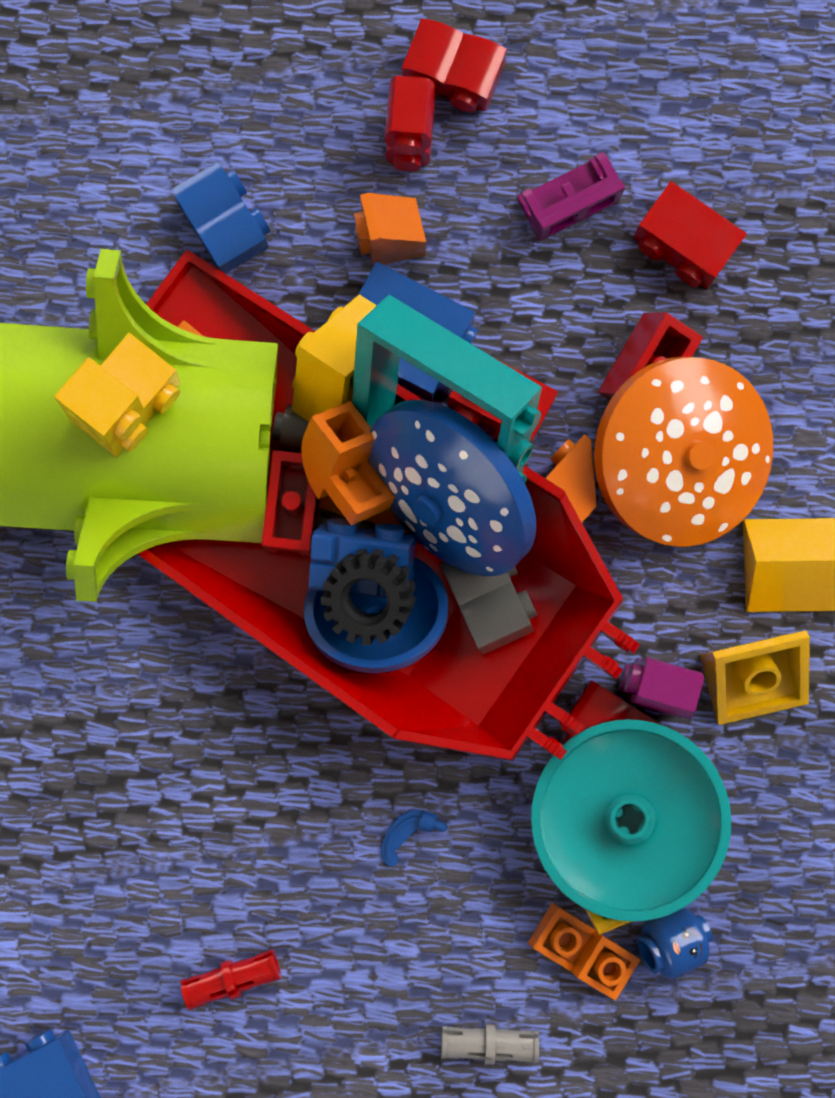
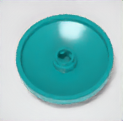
M626 719L601 723L569 739L563 745V748L567 750L563 758L560 760L553 755L543 769L536 785L531 808L534 845L539 859L551 880L567 897L581 907L597 915L620 921H647L661 918L686 907L697 899L713 882L720 871L727 854L731 836V810L727 791L710 759L698 746L677 731L643 720Z

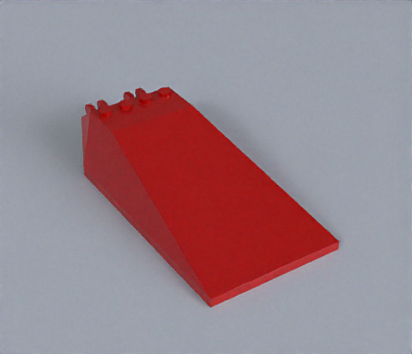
M186 249L146 305L162 319L176 327L185 320L205 337L278 343L277 382L270 436V478L273 450L280 451L279 441L272 440L276 412L285 413L287 405L293 404L294 389L292 388V383L296 375L297 365L295 351L303 336L308 332L314 333L315 331ZM397 384L395 405L407 400H422ZM525 465L523 474L527 476L525 485L535 510L536 537L531 550L515 566L518 574L510 577L517 593L524 590L527 591L538 616L530 619L534 632L484 655L478 649L441 567L443 561L427 551L417 541L415 557L434 570L446 590L448 599L447 624L440 640L427 655L407 667L384 673H364L341 667L323 656L312 643L304 620V601L309 589L310 556H301L298 552L278 550V553L266 552L261 546L262 543L198 539L169 542L138 553L143 559L396 740L513 761L530 738L561 760L567 750L563 748L560 742L551 736L547 737L537 730L536 727L547 713L567 731L579 735L585 725L554 704V701L585 658L613 678L617 679L623 671L616 661L592 648L596 640L602 633L614 642L617 647L633 654L640 646L636 640L610 623V620L623 603V597L567 497L566 492ZM288 466V469L304 470V467ZM319 508L317 513V519L318 516L321 515V510H319Z

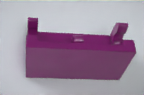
M601 152L589 159V162L533 190L529 188L521 192V194L517 195V201L540 242L620 202L625 186L617 176L608 157L604 152Z

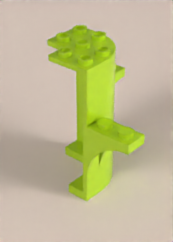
M101 249L96 268H88L86 296L87 298L95 299V310L92 309L90 312L89 329L0 323V526L74 531L75 545L78 546L77 550L68 551L66 578L67 580L75 581L76 601L97 602L104 583L121 564L134 555L157 545L194 539L262 543L269 486L270 436L277 382L278 343L209 338L190 333L170 324L153 312L133 289L125 273L121 250ZM130 333L177 370L181 382L177 387L180 390V394L166 412L161 414L159 411H156L144 425L148 428V431L139 445L130 452L124 449L116 458L74 425L54 396L88 357L98 365H101L125 336Z

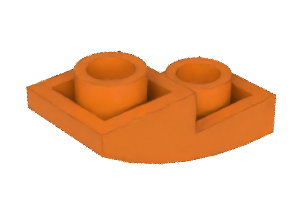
M553 902L528 941V944L533 949L571 971L578 979L615 1001L641 960L604 934L599 935L596 929Z

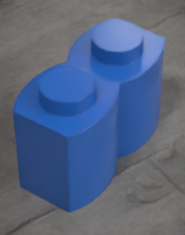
M217 162L171 189L177 204L214 264L225 274L269 248L264 235L271 232L259 209L256 207L249 211L241 199L242 196L247 194V191L233 169L226 173L221 164Z

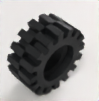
M367 548L358 550L353 556L351 553L348 554L334 567L322 589H325V592L321 596V605H327L323 615L326 621L334 619L336 623L332 630L337 634L342 630L349 633L346 638L349 642L354 643L357 637L363 638L362 645H371L374 639H378L379 644L386 642L391 634L395 636L401 630L415 604L416 596H413L416 588L414 580L409 581L407 578L410 570L406 565L400 568L396 564L399 558L391 554L389 559L383 557L384 550L375 548L371 554L367 553ZM365 579L379 583L387 595L386 607L377 613H366L359 610L351 599V588L354 583Z

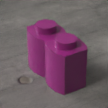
M644 656L642 659L636 658L631 665L625 664L619 680L618 691L625 693L623 700L628 704L679 719H691L696 711L704 682V675L698 671Z

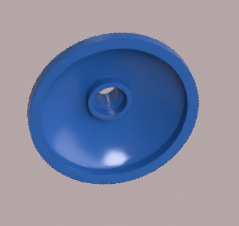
M415 557L413 580L416 588L413 596H416L411 613L406 623H404L401 630L395 636L391 634L386 642L380 644L378 639H374L371 645H362L363 638L357 637L354 643L347 641L346 638L349 633L345 630H342L339 634L333 631L332 628L336 622L334 619L326 621L323 615L327 605H321V596L325 591L310 589L309 587L304 601L306 630L317 650L331 662L341 667L364 673L395 671L423 658L435 647L443 635L448 619V599L444 585L431 567ZM351 594L354 605L366 613H377L383 610L387 604V599Z

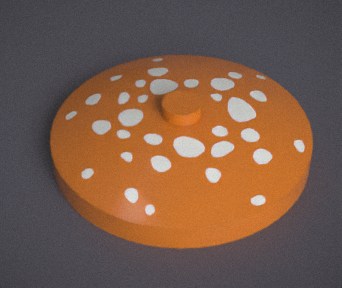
M673 357L660 360L644 367L631 376L617 390L608 403L600 420L595 440L594 464L597 482L611 512L623 525L637 535L669 546L689 547L701 545L730 532L746 518L758 502L767 484L771 470L773 432L767 409L760 395L752 384L733 368L715 360L698 357Z

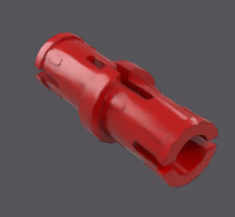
M273 949L234 963L231 959L220 963L219 968L180 980V987L185 1005L190 1011L218 999L229 997L231 1000L240 998L242 992L281 980L282 976L276 954Z

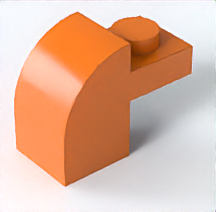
M349 401L311 416L302 439L301 454L305 474L317 498L321 499L329 495L352 526L390 509L395 496L368 462L375 439L370 432L371 427L353 403Z

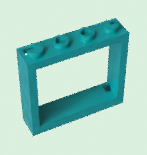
M388 295L357 323L352 403L369 426L372 427L379 417L395 405L400 358L502 420L497 444L512 461L525 483L527 476L523 474L524 465L529 460L534 449L530 439L541 418V412L537 408L542 387L393 296Z

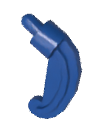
M412 809L401 814L390 826L382 842L381 854L384 863L388 866H395L398 863L399 857L395 851L417 828L430 833L432 829L445 832L448 828L447 824L436 820V814L425 810Z

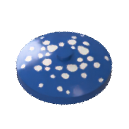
M407 400L397 403L376 420L370 429L375 440L368 462L395 496L389 510L409 534L416 535V541L443 562L464 572L479 576H497L507 573L528 554L534 544L537 528L531 496L512 461L486 432L458 412L441 404L426 400Z

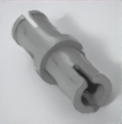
M486 1024L485 1028L474 1029L442 1026L441 1059L463 1058L484 1060V1065H494L495 1061L506 1060L538 1063L539 1031L496 1029L495 1024Z

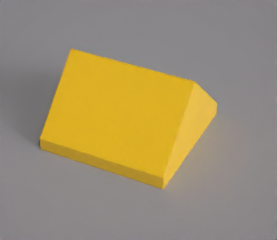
M835 518L744 519L743 545L746 612L835 611Z
M807 631L789 633L700 654L718 725L809 704L810 636Z

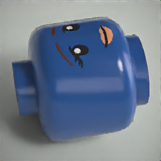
M682 908L670 915L645 921L641 929V937L637 940V946L644 964L652 973H660L665 978L674 979L707 963L710 955L709 943L712 942L713 936L707 921L701 915L695 916L689 909Z

